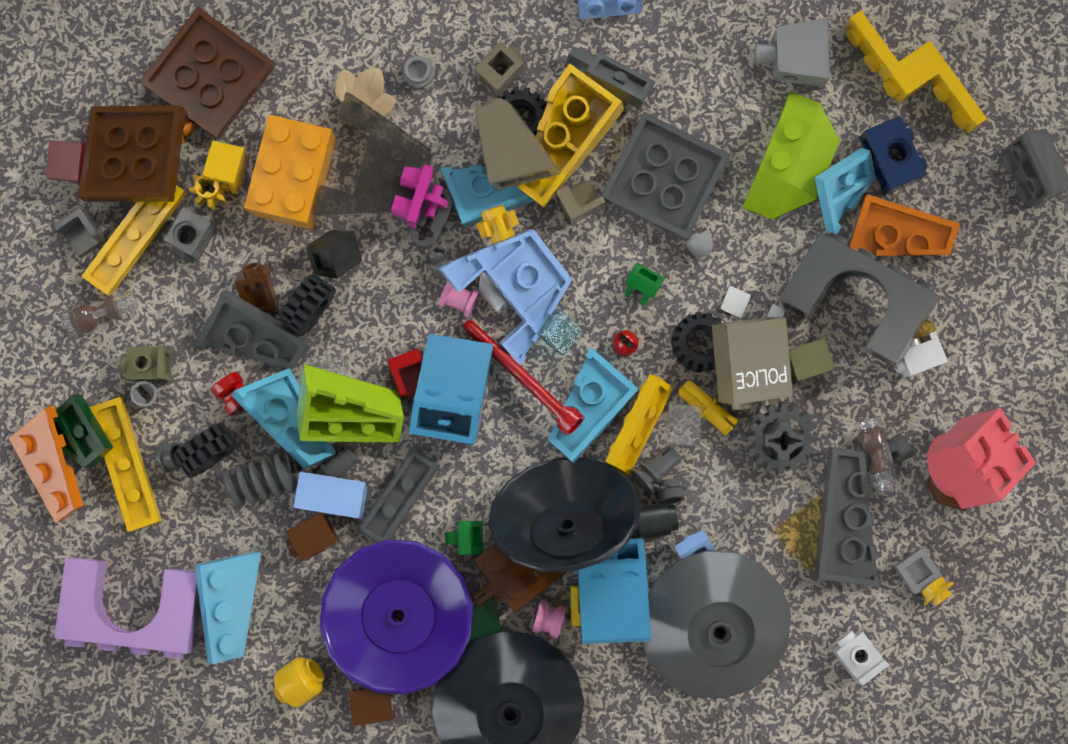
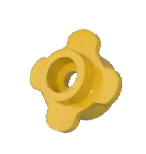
M942 576L921 591L922 595L926 598L924 605L926 606L933 602L935 606H938L952 595L949 589L954 583H947Z

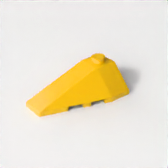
M569 64L550 89L542 119L539 121L536 134L538 141L558 166L560 175L521 184L517 188L542 207H545L556 194V191L569 179L624 111L622 101Z

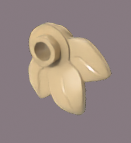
M380 68L367 69L360 73L357 78L346 69L339 73L335 83V94L342 103L340 113L348 125L360 127L369 122L371 118H383L392 111L396 98L383 93L384 78ZM354 105L362 107L359 114H352L350 112Z

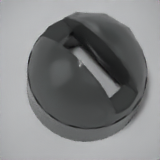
M901 433L893 436L886 443V453L894 451L889 456V459L894 462H902L914 455L912 447Z

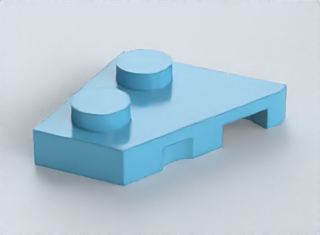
M860 148L815 177L827 232L837 234L842 228L838 223L847 210L854 211L864 192L868 191L875 181L876 176L871 150Z

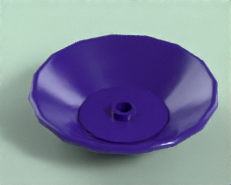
M387 539L358 549L336 568L322 595L320 630L329 657L349 680L375 693L406 695L435 685L458 664L471 638L473 604L464 577L445 555L418 541ZM397 609L404 612L405 617L402 622H396L393 619V613Z

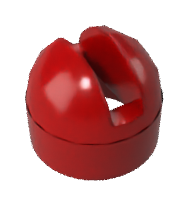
M622 330L614 336L612 342L613 349L620 356H631L639 346L638 337L632 331ZM621 335L634 345L631 350L619 340Z

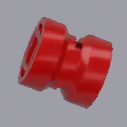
M237 371L223 377L210 390L217 399L223 401L225 404L224 409L230 417L244 410L231 396L235 390L244 387L243 378Z

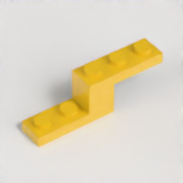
M862 10L850 17L845 25L848 40L853 46L860 47L865 54L864 60L866 65L872 72H878L884 81L883 87L891 98L896 97L899 103L932 83L936 98L942 103L946 102L953 112L952 119L959 128H964L969 134L987 120L984 113L931 41L901 61H898Z

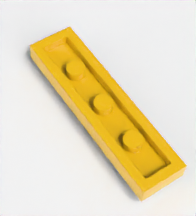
M176 185L174 202H136L81 277L111 297L187 195V192Z
M118 397L89 407L114 447L104 456L127 532H133L162 522L124 399Z

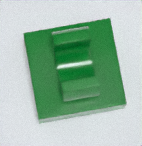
M637 262L625 281L628 287L624 295L629 297L635 289L641 291L643 297L639 304L643 306L650 297H655L665 278Z
M458 521V532H445V545H458L459 555L484 553L483 521Z

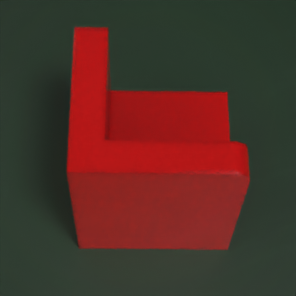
M418 348L387 359V365L395 387L399 392L400 400L412 397L416 393L423 361Z

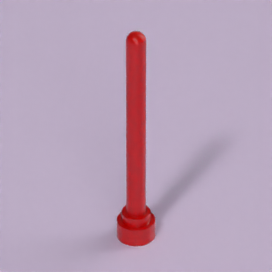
M467 320L464 323L463 329L475 341L493 344L492 357L556 416L554 420L558 423L557 427L566 436L571 435L582 424L585 416L575 407L572 409L569 406L564 407L474 321Z

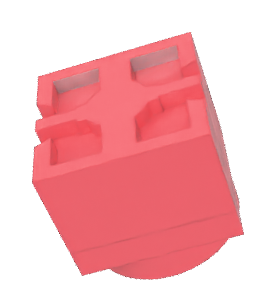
M1001 408L961 418L948 433L941 434L932 441L926 454L928 470L932 481L942 493L955 498L961 509L1002 501L1036 463L1026 446L1020 447L1017 441L1020 437L1017 433L1011 434V423Z

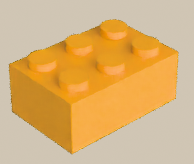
M269 114L244 209L251 216L313 230L336 143V137L332 129Z

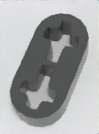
M442 190L441 197H444L449 202L447 209H439L434 218H429L425 216L427 205L424 204L416 229L410 228L411 239L420 248H430L438 242L453 212V199L445 190ZM428 221H431L430 232L433 234V237H426L424 241L419 240L420 235L417 229H424Z

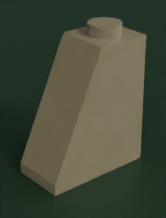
M501 98L490 99L484 102V106L475 108L490 185L497 190H502L560 175L558 166L516 109L507 100Z

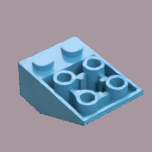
M428 334L413 402L409 434L473 445L478 441L493 344Z
M643 538L630 539L625 547L604 562L577 570L582 644L651 641Z

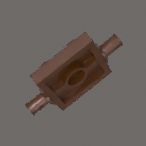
M494 544L473 560L474 564L484 575L486 586L472 595L471 598L480 608L489 599L496 596L505 602L513 614H516L565 576L567 572H540L516 564Z

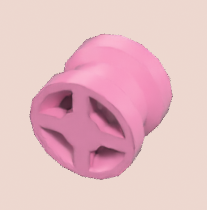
M541 600L532 632L540 633L544 631L549 633L552 638L558 639L567 607L561 605L553 607L547 601Z

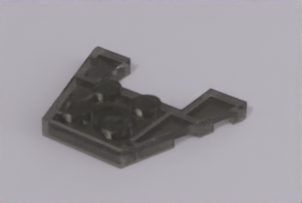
M346 92L337 122L369 132L353 194L321 185L312 215L391 214V208L396 195L413 200L416 191L400 185L404 167L423 169L424 164H428L431 149L353 94Z

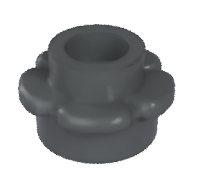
M164 440L159 444V448L155 449V463L164 472L169 473L170 470L180 468V465L173 457L174 453L177 452L176 450L180 448V445L177 442L168 443L167 440Z
M666 479L659 483V487L655 489L654 494L658 496L659 503L665 502L666 505L679 503L685 499L684 491L686 490V485L680 484L678 479Z

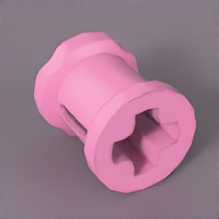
M447 281L438 305L441 307L445 305L463 312L464 316L469 318L478 300L480 291L475 289L472 292L464 288L462 291L457 292Z

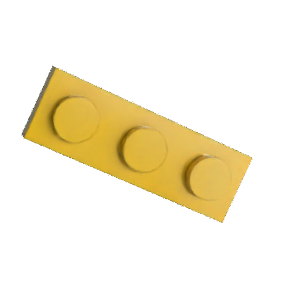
M649 374L646 382L639 389L638 398L632 410L624 419L623 428L616 441L609 448V455L605 462L628 475L631 474L630 469L634 468L674 389L663 379Z

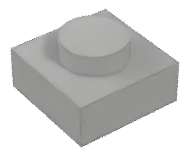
M923 548L917 549L893 566L912 594H917L942 576Z

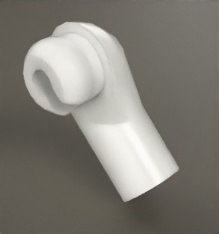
M483 271L480 274L479 281L480 295L498 313H501L509 306V303Z

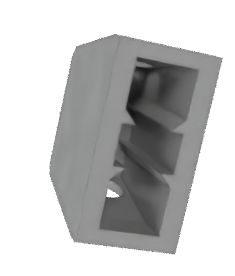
M828 18L777 27L772 35V44H755V64H773V79L777 81L825 87L830 79Z

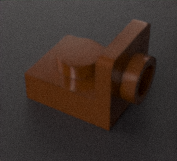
M250 263L242 267L234 281L239 297L265 313L278 310L279 302L270 278L272 272L271 264Z

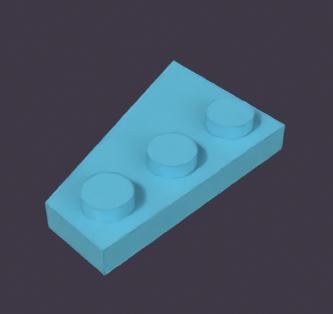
M473 165L464 169L440 168L464 228L483 220L481 212L503 204L505 210L510 211L534 201L517 188L518 185L502 190L494 188L489 184L486 167L481 165Z

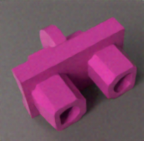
M425 164L423 169L404 167L400 185L416 191L413 200L396 195L391 208V214L406 220V226L414 229L417 227L424 204L427 205L425 216L434 218L436 209H447L449 203L441 198L443 187L434 184L432 193H427L433 176V167Z

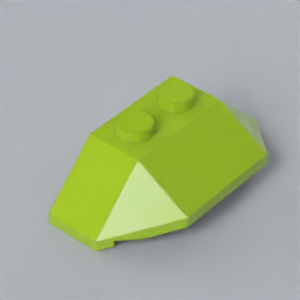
M789 92L742 206L743 209L773 220L817 199L818 191L815 177L829 169L840 142L819 102L794 92Z

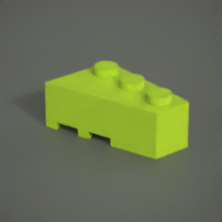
M303 364L297 408L300 441H400L404 415L398 391Z

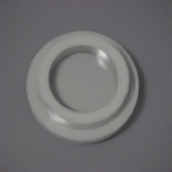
M414 56L405 62L402 75L409 86L424 88L434 78V67L427 58Z

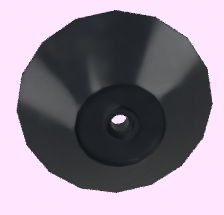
M580 457L574 463L568 458H555L529 466L505 483L492 501L488 526L496 547L514 563L540 572H574L600 564L626 546L640 524L641 499L632 480L610 464L586 457Z
M504 630L475 638L467 644L458 664L435 684L431 713L438 740L441 744H572L580 731L584 698L578 674L560 649L534 634ZM507 708H513L516 710V713L513 717L504 716V711Z

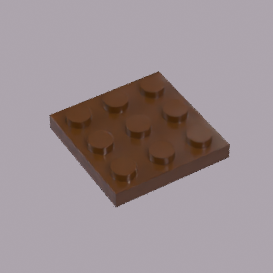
M197 7L139 82L167 104L181 105L186 110L185 117L216 140H219L272 72L276 64L207 12Z
M181 105L91 106L78 198L84 202H174L186 110Z

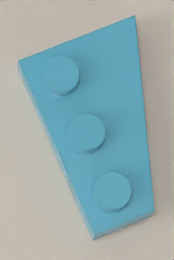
M590 347L584 365L576 377L566 404H564V407L569 406L571 409L575 407L585 416V419L569 436H566L557 427L558 423L556 422L548 439L549 442L574 463L638 394L639 389Z
M290 368L235 390L231 396L304 469L336 454L331 443L326 441H300L297 422L300 386Z
M259 551L194 564L207 661L210 664H217L244 656L261 556Z

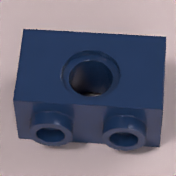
M901 115L865 130L859 137L862 147L871 150L875 176L884 196L917 183L927 175L925 171L927 170L926 160L921 152L917 153L912 142L914 140L912 129L908 123L903 122ZM888 150H898L902 155V161L891 159Z

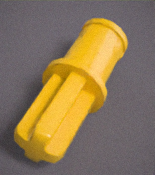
M688 380L679 389L678 395L700 413L698 417L700 419L704 417L724 436L733 429V425L737 424L738 419L717 403L718 399L716 397L712 399L692 381Z

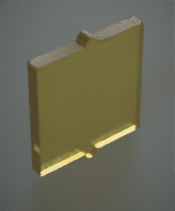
M819 494L775 528L790 547L789 552L795 553L808 572L814 569L816 565L823 503L822 494Z

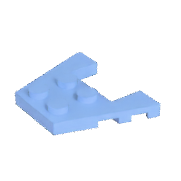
M534 229L518 233L508 239L441 265L438 268L457 292L462 291L484 271L522 319L518 326L498 342L501 348L520 365L525 361L527 351L532 343L538 339L541 334L540 329L548 316L552 315L572 281V278Z

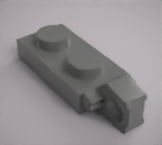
M573 47L564 64L565 68L569 64L573 65L615 97L638 109L641 108L655 83L653 82L654 80L601 52H598L597 55L588 54Z

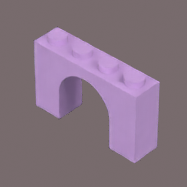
M77 557L65 558L54 638L64 639V645L71 647H85V642L98 643L97 649L105 651H118V646L131 647L130 653L150 655L151 650L164 651L163 657L183 659L184 654L194 652L200 610L195 571L165 569L160 605L156 616L144 628L138 631H130L115 625L108 618L103 607L102 597L107 561Z

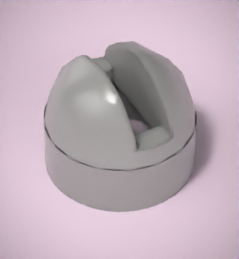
M708 230L688 240L685 244L691 254L697 257H705L712 251L713 239Z
M139 381L131 388L130 396L136 405L147 407L155 402L157 389L149 381ZM140 385L152 396L150 400L147 401L136 390Z

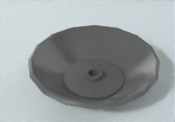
M706 550L680 559L655 580L648 593L651 641L642 642L648 662L668 685L693 697L725 699L753 689L776 669L788 646L791 613L782 586L762 564L737 552ZM717 627L725 628L721 636L714 635V630Z

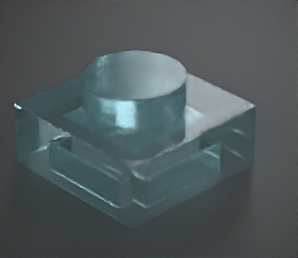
M555 309L537 335L557 354L565 355L583 330L563 310Z

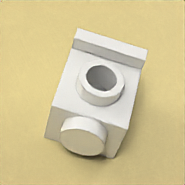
M936 331L923 336L924 343L921 342L920 338L914 340L900 365L895 369L898 374L902 373L904 379L948 362Z
M850 630L836 640L838 646L832 650L854 681L862 686L889 666L861 631L854 633ZM862 649L865 652V659L857 662L855 653Z

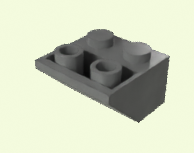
M1046 128L1024 133L1002 150L1003 165L1008 173L1013 174L1017 183L1016 193L1022 202H1026L1028 208H1032L1068 191V173Z

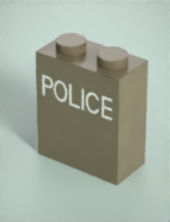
M763 317L712 324L719 403L731 405L732 410H743L752 408V402L761 401V405H776L780 403V398L793 396L786 317Z

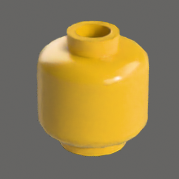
M294 658L274 675V694L283 704L287 703L296 708L301 707L320 694L323 689L324 673L313 659Z

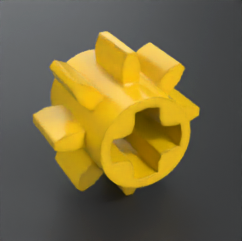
M203 174L200 176L193 175V178L196 180L195 187H190L188 190L194 195H199L195 199V203L199 207L207 202L209 208L215 210V204L220 201L225 204L228 203L224 198L225 192L230 191L228 184L205 179ZM208 184L215 188L212 194L205 190Z
M501 204L481 212L483 220L476 224L481 238L490 237L493 244L515 235L513 227L518 225L519 221L514 209L506 211L504 205Z

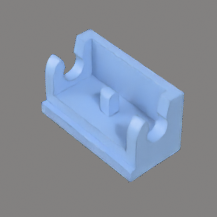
M300 472L293 508L363 519L367 495L366 482Z

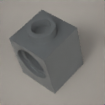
M182 207L163 241L172 247L169 252L187 262L188 258L192 257L199 261L217 227L211 221ZM189 230H195V240L190 244H183L184 234Z

